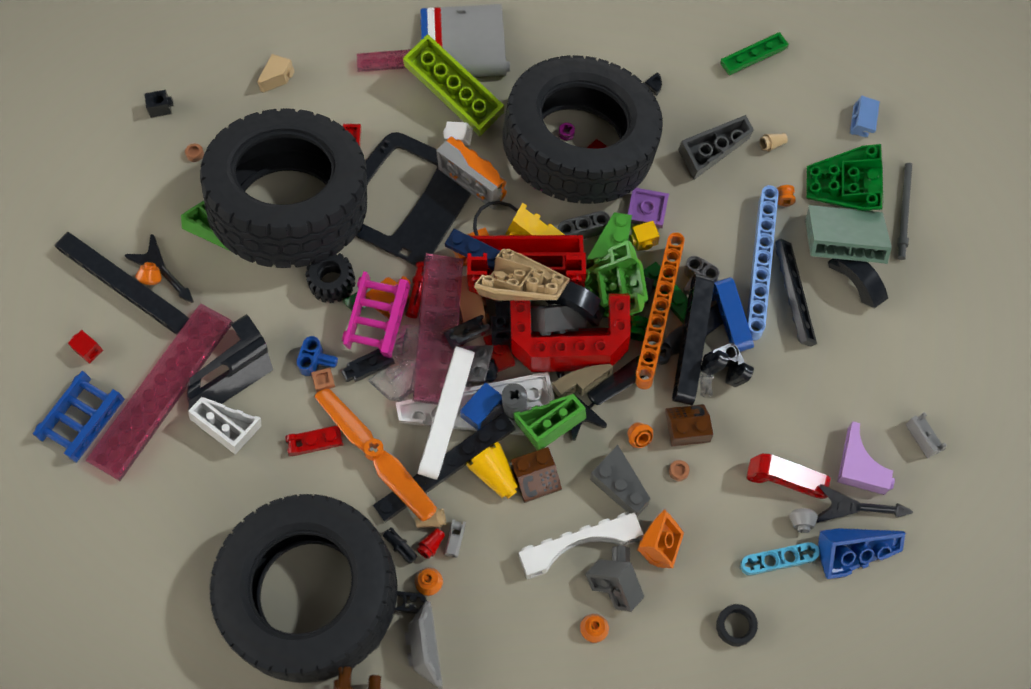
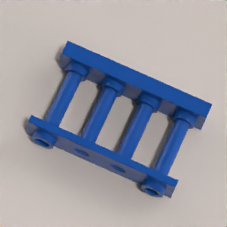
M84 371L75 376L70 387L44 420L36 426L33 433L42 442L48 437L65 447L66 451L64 454L76 463L125 400L114 389L107 394L90 384L91 378ZM84 389L103 400L98 409L95 410L77 399ZM71 405L91 416L86 425H81L65 415ZM59 421L78 432L73 441L70 442L52 431Z

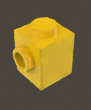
M654 221L633 226L629 237L632 245H635L637 251L642 249L648 250L658 245L660 235Z

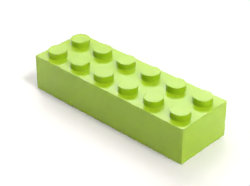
M427 34L403 57L404 66L462 121L468 123L479 137L504 113V104L430 35Z

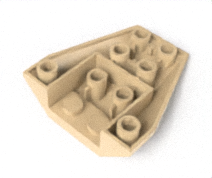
M502 249L496 256L492 274L490 276L481 275L475 283V289L479 295L495 300H558L569 283L570 278L511 249Z

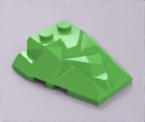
M628 240L607 250L609 253L602 259L597 258L594 260L595 264L588 270L586 269L585 288L601 299L599 304L605 309L604 318H609L608 294L628 293L630 295V315L642 312L645 306L644 303L648 300L643 265L637 259L636 251Z

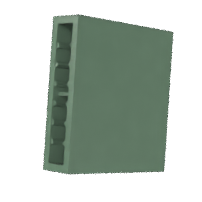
M808 206L805 223L810 256L888 264L892 246L883 212Z

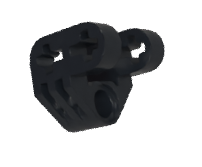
M727 344L705 354L701 364V371L710 376L728 366L725 383L733 387H738L748 382L754 372V367L745 363L735 344Z

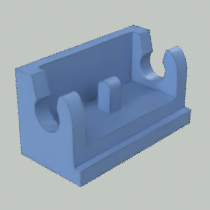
M861 96L853 107L851 135L868 137L869 133L876 131L880 101Z

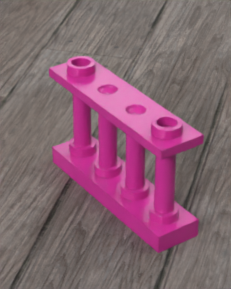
M363 271L362 277H359L357 282L359 289L347 331H344L342 336V342L347 349H351L353 342L378 347L384 357L391 358L409 294L410 284L408 280L400 279L399 285L396 284V286L370 281L369 274ZM371 288L394 293V302L389 304L365 299L367 289ZM366 306L389 311V321L386 320L384 322L360 317L362 307ZM361 324L384 329V332H386L384 339L378 340L355 335L357 325Z

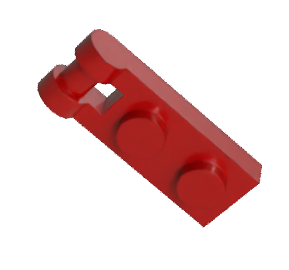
M337 425L285 436L286 443L289 446L287 449L288 456H297L343 446L341 430ZM302 441V446L297 447L296 442Z

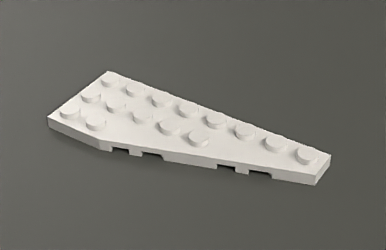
M548 372L489 383L500 394H502L504 387L508 384L515 383L523 386L527 392V410L532 409L531 407L534 406L540 407L549 404V401L555 400ZM483 385L464 388L453 429L477 431L461 418L460 410ZM441 393L396 402L399 423L431 426ZM498 404L481 423V428L503 413L502 405ZM509 419L516 428V430L510 434L521 436L525 435L516 425L515 420Z

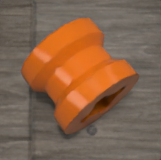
M782 185L777 188L779 206H791L796 202L793 195L795 189L792 185Z

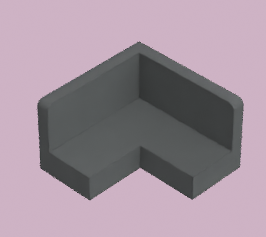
M599 559L586 573L592 591L609 593L615 610L632 612L644 598L631 562Z

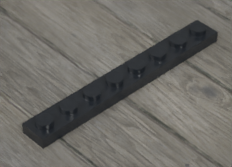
M503 412L445 454L437 480L420 474H416L413 478L422 490L428 493L466 466L467 463H470L479 453L488 447L494 446V443L501 441L515 431L516 428ZM393 491L373 505L385 523L407 508Z

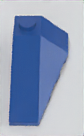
M841 528L820 531L818 548L825 577L827 579L846 577L859 567L864 569L869 566V563L877 559L882 561L902 552L906 533L904 531Z

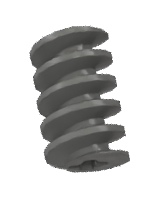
M515 383L508 384L502 391V410L511 420H515L513 413L527 411V392L523 386Z

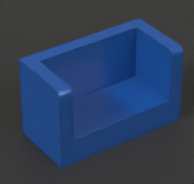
M485 382L460 410L461 418L478 431L481 429V423L498 404L502 405V394Z

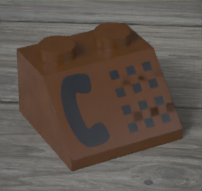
M704 404L665 408L671 446L711 442L713 437L711 418Z
M549 447L511 459V468L524 503L562 490Z

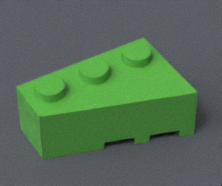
M204 200L181 214L183 230L228 250L215 236L209 225Z
M613 213L587 258L586 269L592 267L595 264L594 260L597 258L602 259L609 253L607 250L611 247L628 241L632 215Z

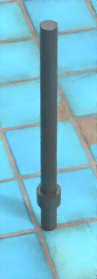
M906 163L904 170L900 236L897 238L899 260L906 259V248L909 245L907 232L912 163Z

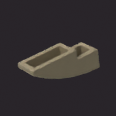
M611 364L595 365L573 371L552 383L553 392L558 398L571 395L576 391L583 396L610 377L613 373V366Z

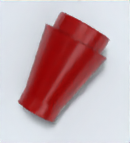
M436 528L418 543L416 548L418 553L426 559L434 557L445 534Z

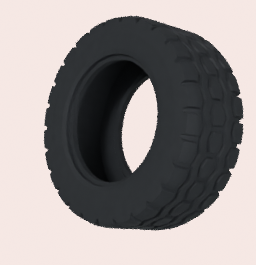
M282 108L280 111L276 109L264 110L262 114L258 112L244 116V120L240 118L229 124L228 128L222 129L215 139L210 142L201 162L200 181L209 225L215 236L228 250L246 261L252 263L256 261L258 265L266 267L275 265L276 268H291L292 265L303 267L310 265V262L315 264L328 259V255L333 256L343 250L344 246H347L355 238L362 227L367 213V169L364 154L348 130H345L342 125L334 120L331 121L330 118L318 113L314 115L311 111L301 109L296 112L295 109ZM279 171L307 173L318 178L326 185L318 194L310 199L287 205L262 202L245 192L259 178Z

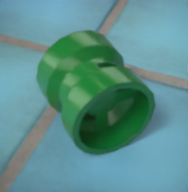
M637 315L631 318L630 339L644 341L648 318Z

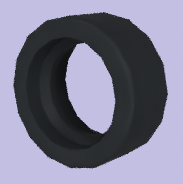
M733 604L727 606L719 614L716 621V630L719 637L725 643L740 647L755 637L758 630V621L750 608L742 604ZM740 613L747 618L749 630L745 636L740 638L733 637L726 631L725 620L730 614Z

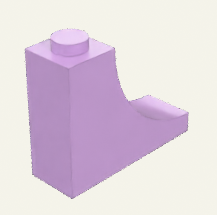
M852 421L847 429L837 482L885 495L894 487L895 478H892L893 470L881 466L870 457L861 441L860 423Z

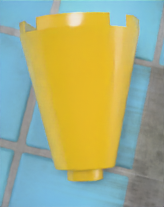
M496 442L494 443L495 448H486L471 460L473 464L470 462L466 466L501 498L506 496L509 499L517 493L515 489L518 485L500 443Z

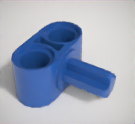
M309 336L303 341L297 358V366L302 375L312 376L311 372L317 371L318 365L332 368L337 366L338 358L323 354L322 346L317 337ZM311 346H317L314 350H309ZM305 363H311L310 366L303 367Z

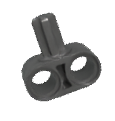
M698 256L689 257L684 273L690 280L684 287V291L689 295L690 284L694 274L711 275L714 277V282L717 281L720 274L719 269Z

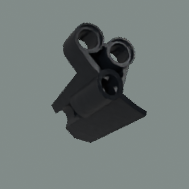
M247 314L230 324L240 340L189 379L187 388L188 411L201 397L222 404L273 371L266 342ZM221 365L228 366L229 370L201 387V379Z

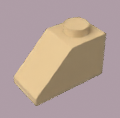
M271 54L257 81L261 92L287 84L289 78H292L294 74V68L290 59Z

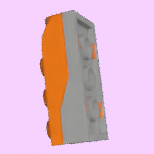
M450 136L436 150L439 170L483 203L502 201L507 193V190L504 189L506 180L500 177L498 171L488 160H483L476 151L468 149L461 140H456ZM490 205L489 207L494 210L498 205Z

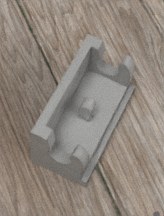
M923 412L919 417H912L906 426L925 456L929 458L945 450L947 445L945 442H940L925 419L927 417L926 413Z

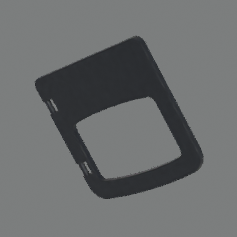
M395 132L388 134L366 160L367 185L384 161L397 148L436 165L437 168L421 198L393 235L388 236L362 224V229L356 234V237L416 266L417 262L428 263L470 198L471 193L439 170L437 149L403 133ZM402 249H405L411 253L409 256H406L400 252Z

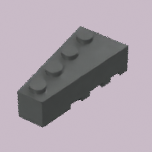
M744 115L682 140L678 151L693 180L748 141L754 129L747 116Z

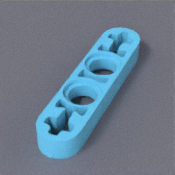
M807 542L747 555L742 559L740 569L746 575H756L814 562L820 552L816 544ZM807 548H809L810 551H814L811 557L809 556V554H805L800 557V553H804L807 550ZM785 552H792L795 555V561L788 562L785 560ZM772 556L775 559V565H766L764 558ZM758 558H760V564L755 565L752 570L745 566L748 560L753 564L759 561Z

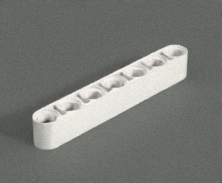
M458 346L455 347L417 474L436 480L439 476L475 352Z

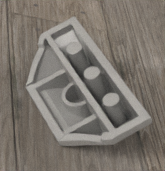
M426 601L409 623V632H405L406 644L411 647V653H408L409 666H413L416 673L436 688L443 689L432 605L430 601Z

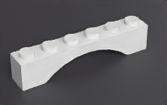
M624 512L614 520L604 519L598 522L599 525L593 527L587 525L580 528L579 532L573 534L572 532H566L560 535L558 539L553 540L549 538L542 541L541 545L535 547L528 545L522 548V551L519 552V558L527 580L547 573L560 555L577 545L588 542H608L626 546L640 541L643 537V532L635 512L631 514Z

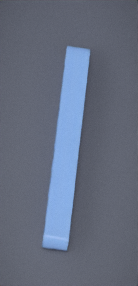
M767 185L763 188L758 203L747 309V322L753 340L760 339L766 327L778 204V190L772 185ZM757 276L764 278V280L758 279ZM755 293H760L762 297L757 296ZM753 310L760 311V314L755 313ZM751 327H757L759 331H754Z

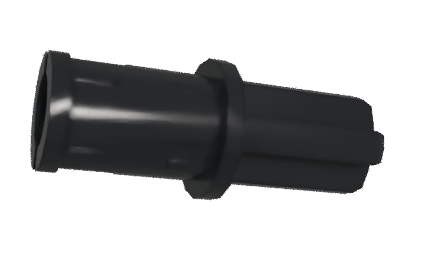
M393 527L384 532L383 537L393 546L394 552H398L407 563H413L417 559V554L408 546L407 540L402 539Z

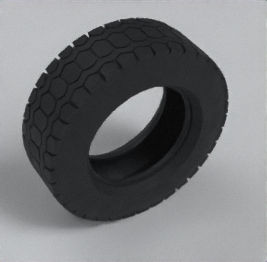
M571 55L560 56V59L559 57H554L528 68L515 82L507 102L502 133L503 146L507 159L511 166H513V169L518 175H521L523 180L528 184L531 183L530 185L538 191L542 189V193L550 197L554 194V198L565 201V198H567V202L572 203L580 201V204H591L593 201L596 204L604 203L605 200L609 202L633 191L648 174L662 136V112L656 97L647 85L625 68L621 69V66L612 62L609 64V61L600 58L597 61L596 57L590 56L584 58L581 55H573L571 58ZM560 110L586 111L609 122L617 131L620 140L606 148L589 149L577 147L554 136L546 127L543 119L551 113Z
M299 494V496L291 495L284 497V499L279 498L270 501L269 505L266 503L255 509V513L252 511L243 518V522L240 521L232 530L233 533H229L223 542L224 546H221L216 556L217 561L214 562L211 573L213 576H211L210 603L215 623L230 648L248 664L268 676L295 683H312L337 677L338 668L342 667L344 670V667H351L353 669L357 664L359 665L379 645L378 643L382 641L391 624L397 602L398 586L396 569L391 553L370 520L357 509L341 500L332 497L328 498L324 495ZM319 544L339 551L347 558L352 577L350 593L340 613L327 625L308 633L292 634L273 628L267 622L261 606V588L271 565L287 551L302 545Z

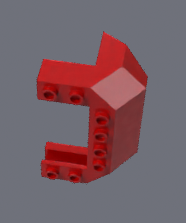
M583 235L471 236L497 250L511 249L516 253H520L570 278L569 281L585 288L586 253L583 251ZM467 253L468 289L470 292L478 294L475 289V283L481 275L490 276L493 270L488 268L487 253H483V257H472L471 253Z
M628 293L608 294L609 327L579 328V331L570 332L565 330V333L560 334L553 331L551 335H539V332L531 331L530 300H510L512 354L531 372L576 371L585 367L604 364L614 366L628 351L630 341V295Z

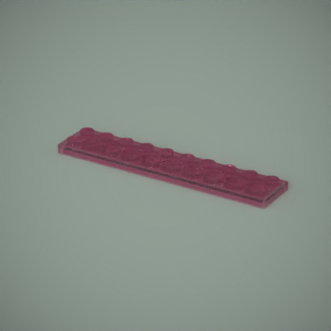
M200 303L86 461L109 476L121 481L185 392L189 379L200 371L230 329V324L233 323L232 320Z

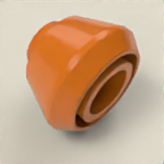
M151 262L141 265L135 275L137 281L145 285H156L162 280L160 269L155 263Z
M640 422L632 424L627 432L630 445L634 448L647 446L653 438L652 427Z
M424 568L415 577L416 589L426 596L439 592L443 584L441 573L434 568Z
M590 614L582 620L580 631L587 641L598 643L608 635L609 625L603 616Z

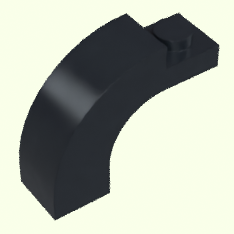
M834 258L828 261L829 268L846 275L854 283L863 304L875 309L888 299L883 281L868 262Z
M569 281L558 300H545L548 304L564 305L577 311L592 326H599L605 313V309L599 304L601 299L571 281Z

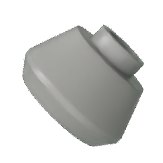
M802 508L793 510L789 517L793 527L798 529V532L808 533L814 528L818 515L814 510Z

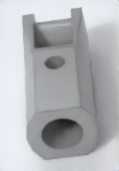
M456 519L452 520L444 553L446 556L458 557L466 526L465 521L460 523L456 522ZM454 529L459 530L460 535L453 534Z

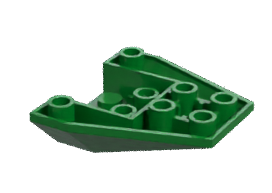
M881 144L860 146L808 165L807 199L862 211L883 209Z

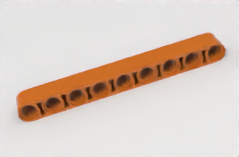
M676 232L671 233L667 240L637 366L635 383L640 389H649L653 384L678 276L685 238L682 234ZM657 308H663L664 310L659 311ZM657 324V325H660L661 327L655 328V327H653L652 325ZM654 341L657 344L651 345L648 342ZM650 358V359H652L653 361H652V362H646L644 359ZM644 375L648 376L649 379L643 380L640 377Z

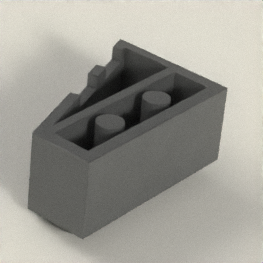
M548 304V306L531 307V331L539 332V335H551L553 331L558 334L565 333V330L575 332L579 331V328L587 327V320L577 311L567 306Z
M617 445L591 472L590 480L626 512H629V514L635 512L636 517H638L649 505L651 498L619 445Z

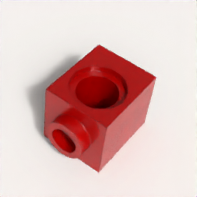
M83 330L73 335L68 342L70 347L89 364L103 351L99 344Z

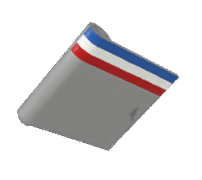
M502 4L421 8V40L427 34L430 35L474 77L506 76L507 72H510V62L506 61Z

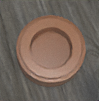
M193 143L186 147L185 155L189 161L198 162L203 158L204 151L201 145Z
M682 460L674 461L669 468L670 477L675 481L685 480L690 471L688 464Z

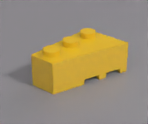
M523 202L505 235H565L552 224L548 223L546 225L539 219V214L535 213L533 215L526 209L527 205Z

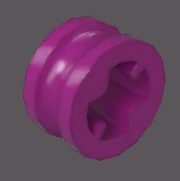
M571 123L561 124L559 137L565 141L572 140L575 135L574 125ZM564 130H568V132L570 130V133L566 134V132L564 133Z

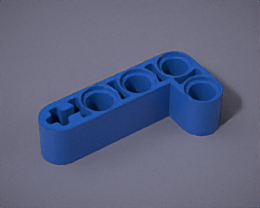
M729 277L715 281L712 301L717 302L729 343L735 344L740 352L754 348V341L733 278Z

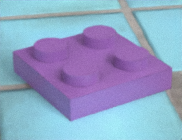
M635 188L632 191L628 214L632 215L631 223L640 225L654 221L656 228L662 229L669 194Z

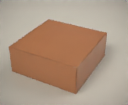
M330 367L311 372L316 392L335 387Z

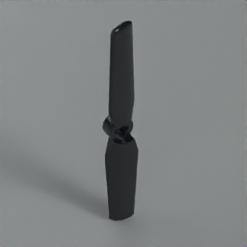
M717 304L710 307L706 336L723 324ZM684 324L671 331L664 340L660 353L664 352L665 355L664 358L659 356L657 366L667 364L671 356L679 354ZM640 355L587 393L590 401L600 405L634 384ZM650 358L644 359L646 362H652V361H653V360L650 359Z

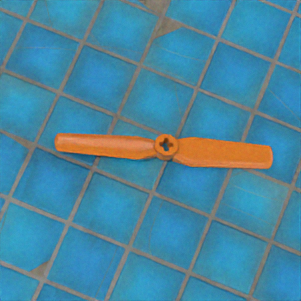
M327 388L317 392L314 396L348 440L364 451L367 459L373 461L378 477L421 521L431 518L436 512L437 507L401 462L384 450L383 443L379 439L373 438L371 431L330 389ZM370 448H377V452L371 451Z

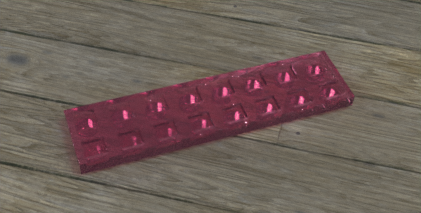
M429 253L425 255L412 399L414 402L438 405L455 350H452L444 332L459 325L463 259Z

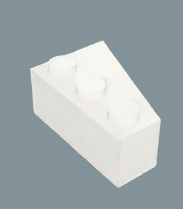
M201 397L188 411L192 422L235 455L262 426L260 417L245 414L238 409L228 408L221 403Z

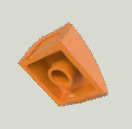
M666 509L650 524L637 549L647 559L649 564L659 568H673L684 535L681 527Z

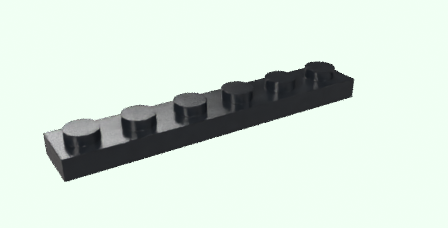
M779 239L775 241L776 254L779 257L780 270L783 274L784 286L789 297L788 303L792 308V318L798 332L797 338L801 344L812 347L817 344L792 243Z

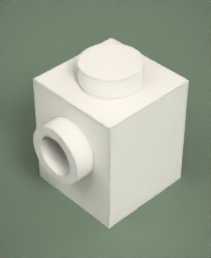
M447 122L443 131L444 139L447 140L452 136L456 140H461L464 145L470 146L473 128L466 122Z

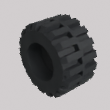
M343 254L328 255V259L315 264L311 262V265L306 267V280L311 293L315 295L316 299L319 300L321 298L322 302L325 303L327 300L330 303H334L335 300L340 302L342 301L341 298L349 297L348 293L353 292L352 287H355L356 280L351 263H349V259L347 257L344 258ZM336 272L340 274L339 278L333 282L326 283L321 281L328 273Z

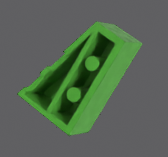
M574 394L549 401V404L540 407H531L532 409L521 413L519 411L513 413L516 425L537 450L545 448L586 419V408Z

